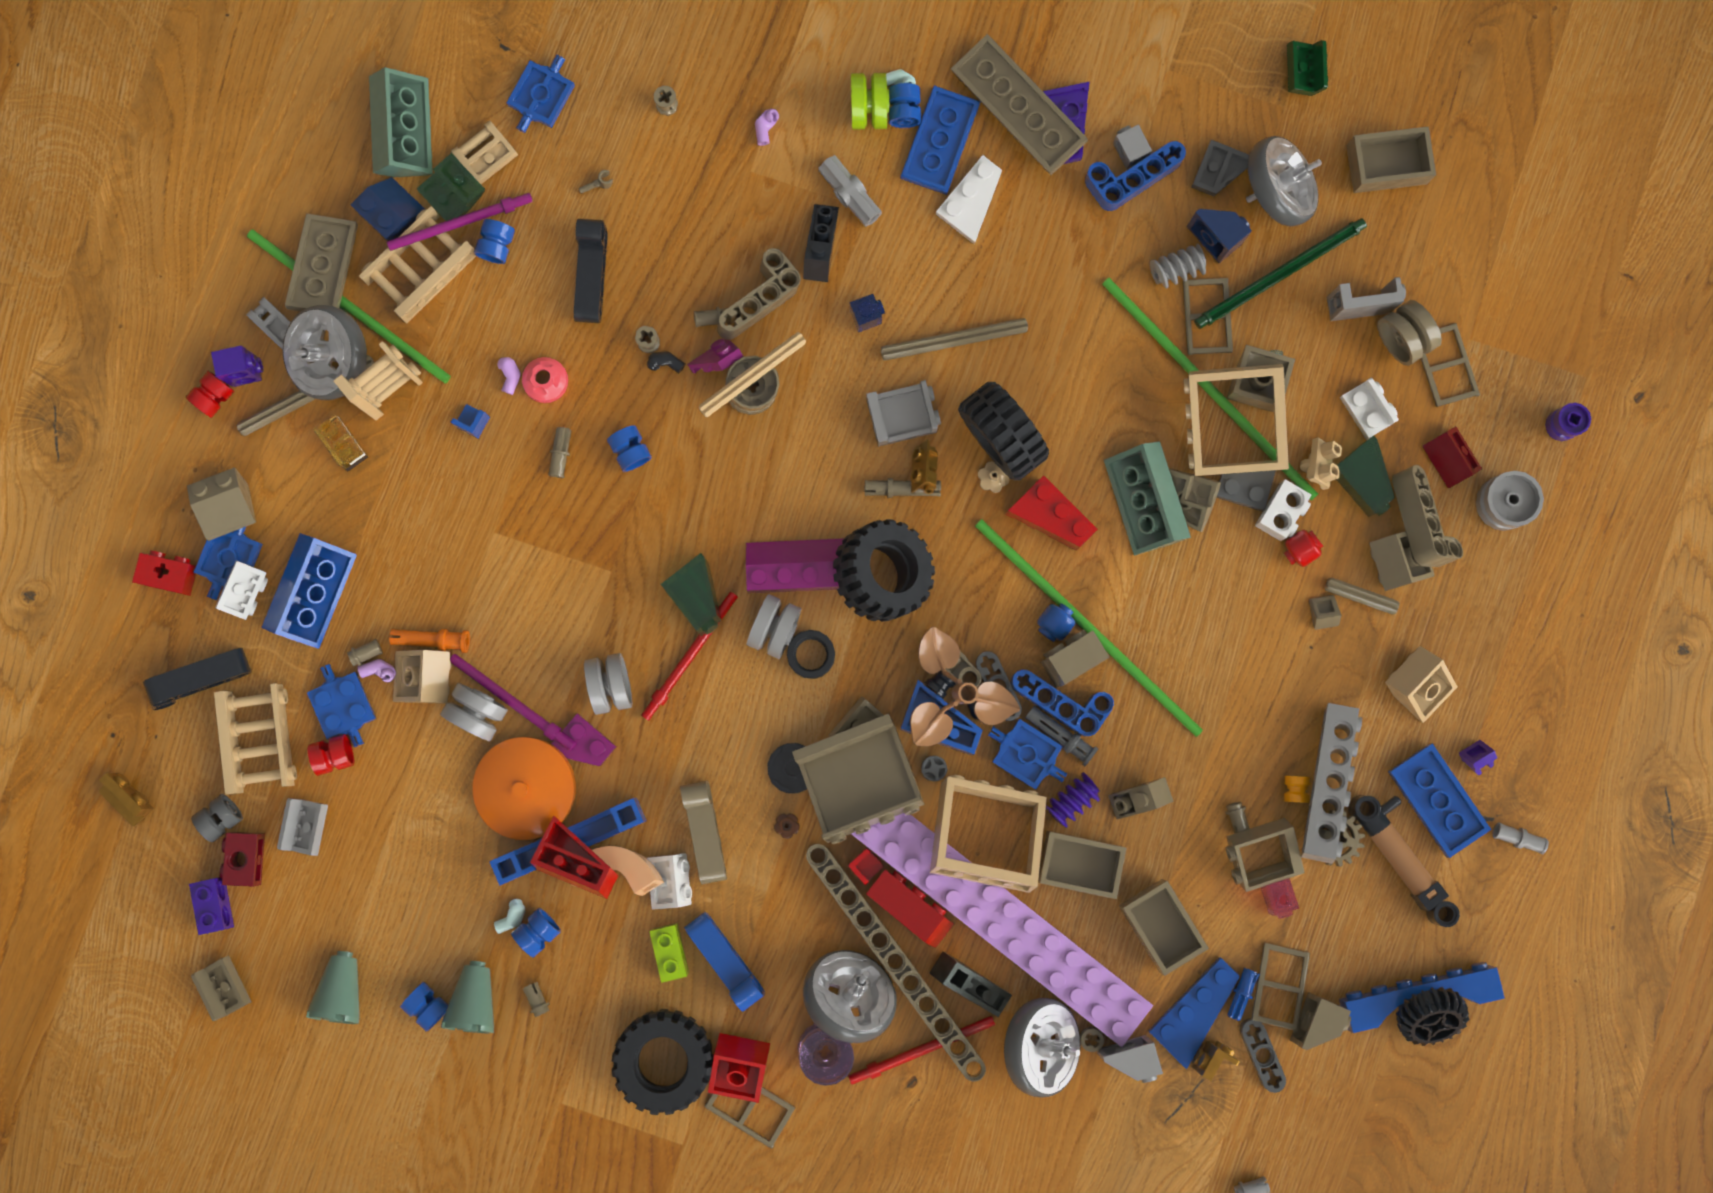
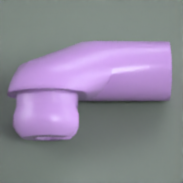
M766 110L756 120L755 129L758 145L763 146L770 143L768 131L779 119L777 110Z
M502 357L497 363L498 368L502 370L506 377L501 391L513 395L521 373L512 358Z
M382 659L358 666L361 678L375 674L382 678V681L391 682L396 675L394 667Z

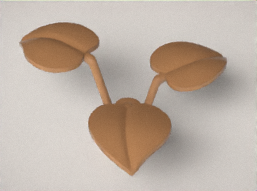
M931 627L921 639L918 649L919 663L923 670L929 674H935L941 670L943 675L956 683V686L952 690L953 701L941 710L938 705L932 702L921 703L913 710L910 718L912 741L917 746H932L948 737L953 727V721L944 713L958 704H971L976 701L974 714L980 722L987 725L999 724L1020 711L1016 699L1002 685L996 682H984L977 688L972 683H962L961 679H957L947 672L946 669L953 668L957 664L960 650L952 637L936 627Z

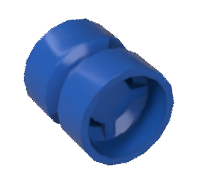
M899 83L888 88L889 104L892 107L889 108V124L896 128H911L921 124V108L918 106L920 103V87L912 83Z
M484 219L480 232L483 238L477 240L474 254L492 263L505 264L509 253L506 245L512 242L515 229L497 220Z
M636 425L623 428L607 439L613 453L618 454L617 461L623 472L636 469L652 458L647 446L640 443L642 437Z
M538 908L528 917V924L522 923L511 935L516 943L529 956L534 958L545 948L544 942H551L561 933V929L543 909Z
M422 982L404 1000L400 1008L409 1017L415 1016L417 1018L416 1023L427 1032L443 1017L448 1004L441 997L435 998L434 990L425 982Z

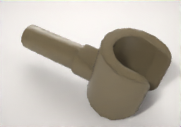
M602 170L597 180L579 188L580 193L582 194L597 187L610 188L613 184V179L609 181L602 180L603 177H607L610 174V171Z

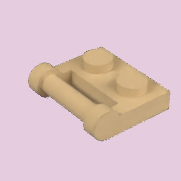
M490 120L484 124L485 128L458 148L456 146L451 150L452 154L479 186L518 156L514 148ZM491 135L494 137L492 141L469 159L465 157Z

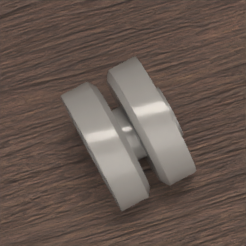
M1510 471L1493 477L1482 485L1477 493L1476 507L1478 515L1485 524L1493 529L1506 531L1527 525L1536 519L1542 510L1544 497L1542 488L1535 478L1525 472Z
M768 594L754 621L746 645L759 651L763 648L767 639L770 638L767 654L780 660L796 631L802 608L789 603L785 606L781 615L778 616L781 600Z
M622 653L607 655L605 662L606 671L603 662L599 658L584 661L587 692L595 715L610 712L612 706L611 697L614 706L618 710L632 708L631 687Z
M457 683L452 696L464 706L446 703L440 715L465 731L484 740L491 741L497 729L485 717L494 721H502L508 709L494 701L495 699L475 688L472 689Z

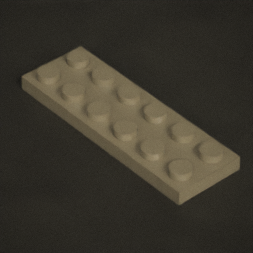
M988 34L951 68L959 80L1050 175L1057 171L1088 142V138Z

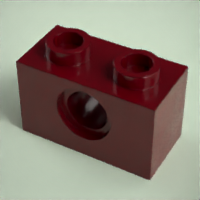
M226 833V837L222 841L224 863L221 864L219 873L222 885L249 887L261 885L265 833ZM240 852L246 858L243 866L237 862V856Z

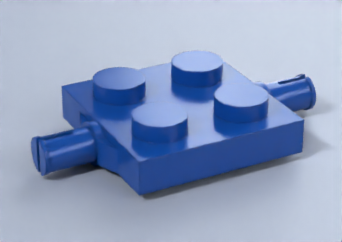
M556 54L550 67L541 66L531 60L527 64L506 102L510 108L523 115L516 126V129L526 133L531 121L540 122L550 128L556 122L575 87L574 82L564 78L559 73L560 68L565 62L563 57Z
M246 527L206 541L194 573L204 576L212 582L206 597L217 600L221 588L225 586L236 560L254 567L263 544L244 534Z
M330 664L321 667L320 670L326 682L320 687L307 692V695L326 739L329 740L332 737L348 734L354 748L363 745L364 742L358 730L364 724L375 720L376 716L357 673L353 672L344 677H335Z
M1021 719L1017 721L1014 728L1007 734L993 726L991 731L994 733L989 732L988 736L1001 744L992 763L1035 790L1049 774L1061 783L1065 779L1063 777H1066L1067 773L1055 766L1056 757L1061 751L1062 745Z

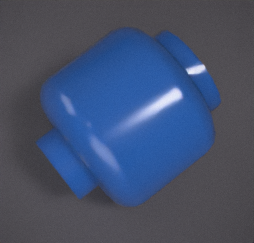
M1062 603L1059 607L1050 604L1037 620V624L1040 627L1038 631L1052 642L1064 640L1075 626V620L1071 617L1073 611Z

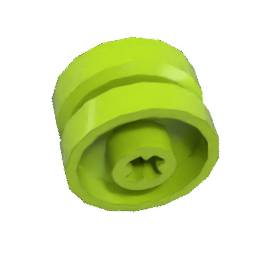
M851 73L852 130L866 128L867 113H871L874 129H887L889 89H887L886 73L872 74L871 89H867L864 73Z

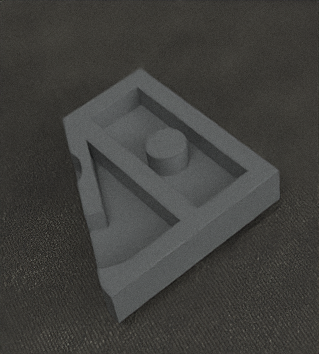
M1211 140L1191 188L1215 197L1248 168L1249 155Z
M1276 470L1221 474L1219 478L1221 485L1217 498L1263 512Z

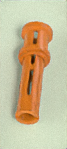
M391 629L390 635L400 636V638L389 637L391 645L437 647L438 650L444 652L447 649L467 653L470 646V633L468 630H463L460 633L448 632L447 629L439 630V632Z

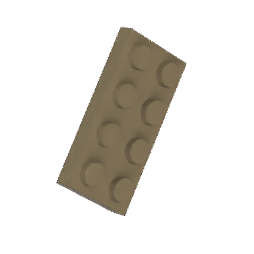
M306 213L285 302L287 309L303 311L316 305L340 307L358 229L356 221Z

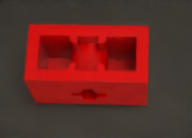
M150 550L149 555L139 553L132 583L191 596L196 573H194L196 566L190 564L191 559L175 556L174 560L165 558V553ZM164 569L169 570L168 575L163 574Z

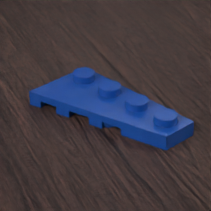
M1221 957L1148 1030L1185 1069L1188 1068L1240 977Z

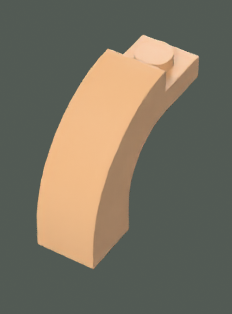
M605 846L592 850L614 871H619L625 876L634 894L643 896L664 883L656 867L647 858L634 851L616 846Z

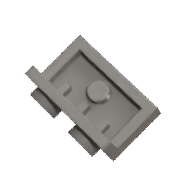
M288 798L284 809L277 849L318 856L328 805L309 800Z

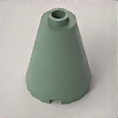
M337 951V955H331L308 1007L306 1018L321 1020L322 1018V1020L335 1023L359 1024L358 960L352 958L353 953Z
M470 961V965H464L442 1020L441 1028L449 1030L457 1028V1030H462L463 1032L494 1033L490 968L485 967V962Z

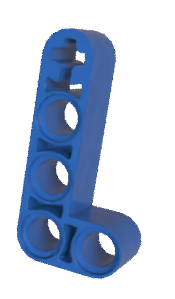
M1178 141L1169 142L1118 177H1115L1105 163L1095 162L1089 167L1086 174V187L1104 210L1114 211L1175 171L1184 160L1186 149ZM1170 154L1171 156H1173L1169 158L1165 164V160L1167 159L1168 155ZM1147 166L1156 167L1158 173H1150L1147 170ZM1099 173L1102 175L1103 180H1094L1091 174ZM1133 179L1137 182L1138 186L1130 187L1126 180ZM1114 193L1117 196V200L1111 201L1107 199L1106 194Z
M1028 670L1017 671L1010 680V684L1015 692L1081 736L1094 735L1100 729L1114 706V700L1110 694L1098 692L1093 694L1084 707H1082ZM1026 676L1028 684L1034 686L1035 683H1038L1039 686L1029 695L1028 692L1032 689L1028 686L1020 688L1017 677ZM1041 689L1049 691L1050 700L1048 703L1039 701L1038 692ZM1097 697H1103L1106 700L1107 707L1104 711H1100L1095 707V699ZM1063 703L1068 704L1072 709V713L1068 718L1062 717L1059 713V707ZM1083 718H1089L1092 721L1093 727L1090 732H1085L1081 729L1080 723Z
M703 912L684 927L692 941L729 989L730 997L742 1012L765 995L761 984L707 912Z

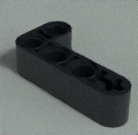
M577 219L576 241L579 246L574 299L575 322L601 323L608 232L604 220Z
M238 648L151 677L143 681V685L151 707L155 711L174 705L176 700L249 675L252 671L243 648Z

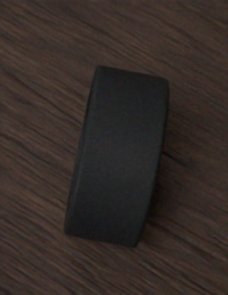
M807 630L800 632L792 638L787 650V659L790 667L796 674L803 678L815 679L824 676L830 671L835 661V650L833 643L827 635L820 631ZM810 639L822 643L826 650V660L823 665L813 670L802 667L796 658V651L799 645Z

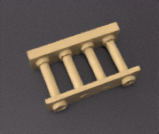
M432 206L422 210L417 215L416 221L399 237L436 225L435 221L440 216ZM446 232L436 235L451 251V256L441 262L420 241L393 251L387 248L375 261H371L363 267L359 277L368 286L375 281L397 303V308L394 312L405 323H408L476 257L474 254L475 249L467 241L463 244H458ZM409 246L433 268V273L427 279H422L400 257ZM391 264L415 285V291L409 296L404 297L381 274Z
M383 341L379 345L386 354L355 379L351 378L348 380L341 374L333 381L350 402L376 421L384 415L379 409L382 406L381 402L408 380L412 379L419 386L423 383L418 377L421 372L413 362L407 364L402 359L403 355L394 345L389 347Z
M270 684L271 693L239 698L233 696V692L230 691L214 692L225 795L244 793L243 787L246 784L280 779L282 787L295 786L294 780L297 779V770L295 765H292L285 706L288 703V693L282 684ZM269 703L273 705L274 718L244 723L236 721L235 711L237 708ZM275 729L277 744L243 749L238 745L240 733ZM278 754L280 766L278 770L250 774L241 772L240 762L243 759Z

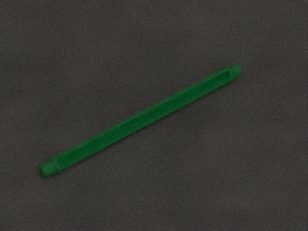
M1360 218L1355 222L1351 221L1344 228L1208 311H1204L1200 317L1194 320L1196 326L1202 329L1207 325H1212L1213 322L1350 238L1359 235L1360 231L1367 227L1365 220Z

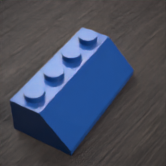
M300 533L261 628L319 649L357 554Z

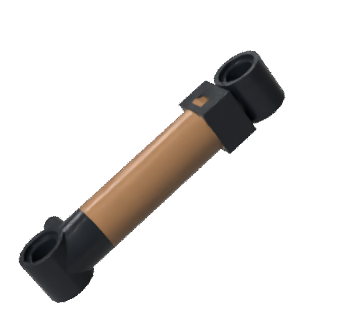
M1360 795L1354 797L1348 806L1350 815L1356 817L1355 819L1358 820L1411 891L1412 894L1410 896L1419 908L1426 911L1428 920L1442 927L1454 926L1460 917L1458 907L1452 902L1444 901L1449 897L1447 892L1438 881L1431 877L1386 816L1401 804L1399 797L1393 796L1383 805H1380L1379 801L1372 796ZM1364 801L1369 805V812L1366 815L1360 812V805ZM1442 907H1445L1447 916L1441 920L1438 913Z

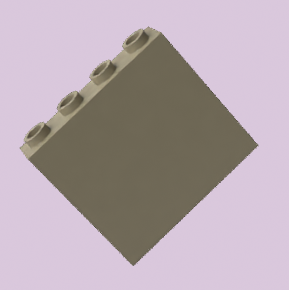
M889 714L792 752L795 762L799 764L823 832L822 838L827 843H840L847 839L846 835L854 832L856 834L865 833L874 824H888L895 820V816L902 813L905 815L916 813L920 810V806L925 805L895 724Z

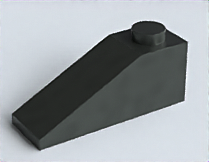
M944 951L929 972L943 985L997 1017L1000 1016L1012 997L1010 993Z

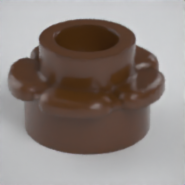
M783 813L776 818L777 822L774 825V829L777 834H781L783 838L788 839L793 834L798 833L800 825L797 823L798 819L794 814L789 813L786 815ZM785 823L789 824V828H785Z

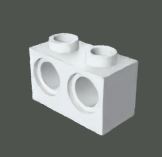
M1286 479L1277 486L1255 526L1280 541L1287 537H1292L1298 528V524H1296L1297 519L1300 515L1304 516L1311 505L1308 502L1311 494ZM1287 495L1295 497L1297 501L1295 507L1287 504ZM1275 516L1281 517L1283 519V529L1277 528L1275 526Z

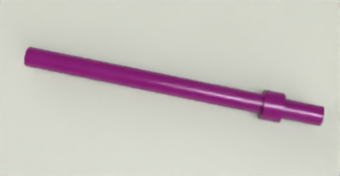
M530 193L512 199L507 197L501 199L500 203L392 239L386 243L389 250L393 251L502 212L505 214L513 212L515 208L533 202Z
M457 654L451 656L450 661L454 666L544 731V735L551 741L556 740L569 751L575 746L576 742L562 733L561 728L552 722L550 724Z

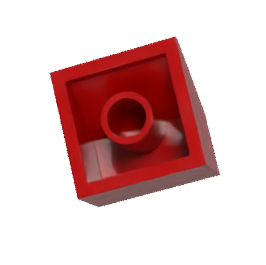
M720 1033L714 1053L708 1093L759 1103L771 1043Z

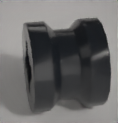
M941 670L924 682L942 699L946 697L947 690L956 685L955 682L943 675Z

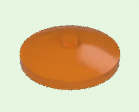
M516 737L495 745L481 759L473 779V799L483 821L498 834L515 840H532L544 836L553 816L563 823L573 807L576 795L574 772L565 755L551 743L534 737Z

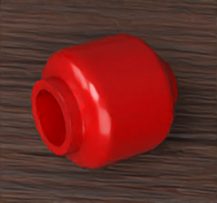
M1302 529L1285 541L1287 551L1284 552V555L1292 565L1297 562L1299 566L1306 567L1322 555L1321 548L1324 546L1312 530L1308 532Z

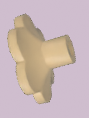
M988 462L985 468L980 469L978 472V477L981 480L980 486L983 490H991L993 493H998L1001 491L1002 486H1006L1009 483V477L995 462Z

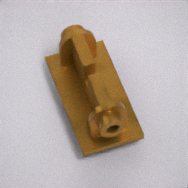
M927 439L920 446H917L912 453L911 493L920 488L925 494H932L936 489L937 473L932 471L937 470L938 452L935 447L930 446V440Z

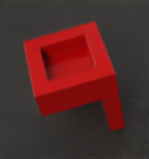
M868 847L848 863L850 869L865 885L884 867Z

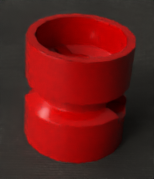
M208 370L199 380L200 386H194L185 398L204 414L212 418L221 408L220 402H226L235 391Z
M345 734L330 738L328 743L322 740L308 745L309 762L317 776L331 773L334 767L341 770L354 766V752L350 740Z

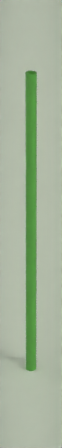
M1110 278L1102 284L1188 374L1189 371H1199ZM1210 381L1197 382L1271 460H1277L1276 449ZM1288 463L1289 469L1282 471L1296 486L1310 493V500L1312 501L1318 493Z
M982 519L976 524L975 527L1058 606L1062 603L1073 611L1071 617L1086 633L1094 631L1106 652L1195 737L1203 731L1195 721Z

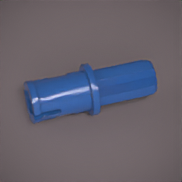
M1243 968L1240 981L1236 989H1233L1235 996L1228 1011V1017L1237 1021L1241 1020L1248 1000L1253 999L1251 995L1260 975L1259 973Z

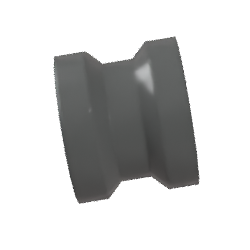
M930 756L922 762L921 772L927 780L939 781L947 773V764L941 757Z

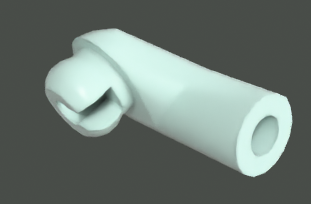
M902 69L886 73L887 86L899 83L916 84L915 78Z
M511 900L507 917L494 922L498 934L515 928L522 923L525 914V906L522 900Z

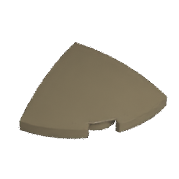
M1169 469L1187 525L1203 532L1216 501L1221 482Z

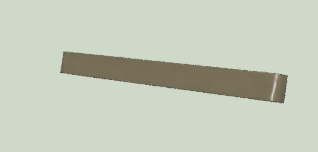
M821 844L810 846L806 853L808 863L961 1073L972 1082L981 1080L985 1075L986 1066L973 1046L828 848ZM816 848H821L825 852V860L821 863H815L811 859V853ZM830 869H836L841 874V879L837 884H831L826 879V874ZM846 890H851L856 894V901L852 905H846L842 902L841 896ZM862 911L871 914L872 920L867 926H862L857 922V915ZM878 932L884 933L887 937V943L882 947H877L872 942L873 935ZM892 954H899L903 959L902 965L898 968L890 967L887 961L888 957ZM913 975L918 979V985L914 989L904 987L903 981L906 976ZM927 996L931 997L934 1001L933 1007L928 1011L922 1010L919 1007L920 999ZM940 1018H945L949 1021V1027L944 1032H939L935 1029V1022ZM954 1040H962L965 1043V1048L961 1053L951 1051L950 1046ZM972 1061L978 1062L981 1067L980 1071L975 1075L966 1072L968 1063Z

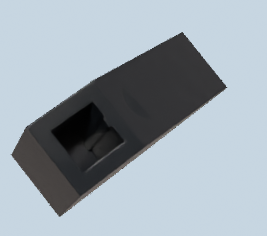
M814 204L804 257L803 279L828 282L839 207Z

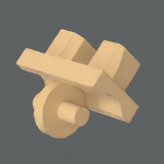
M1319 437L1312 439L1309 458L1302 460L1300 463V469L1307 473L1306 477L1308 480L1319 484L1322 490L1329 489L1330 481L1339 478L1340 470L1336 464L1332 463V460L1341 456L1342 447L1335 441L1325 442Z

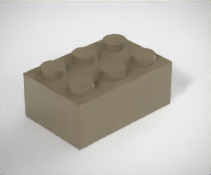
M1429 126L1354 135L1346 145L1353 193L1427 185L1436 176Z
M1082 630L1065 641L1066 647L1061 643L1043 654L1046 659L1040 663L1056 688L1069 683L1109 658L1108 653L1094 631L1086 633L1085 630Z
M1047 831L1039 867L1038 882L1117 899L1127 848Z
M1161 879L1119 905L1159 973L1164 976L1209 949L1167 880Z

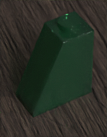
M1373 435L1337 464L1340 472L1339 478L1336 479L1368 517L1374 514L1382 515L1391 507L1388 503L1395 498L1378 440Z
M700 553L661 583V586L696 631L703 636L716 630L718 623L722 620L710 566L702 553Z

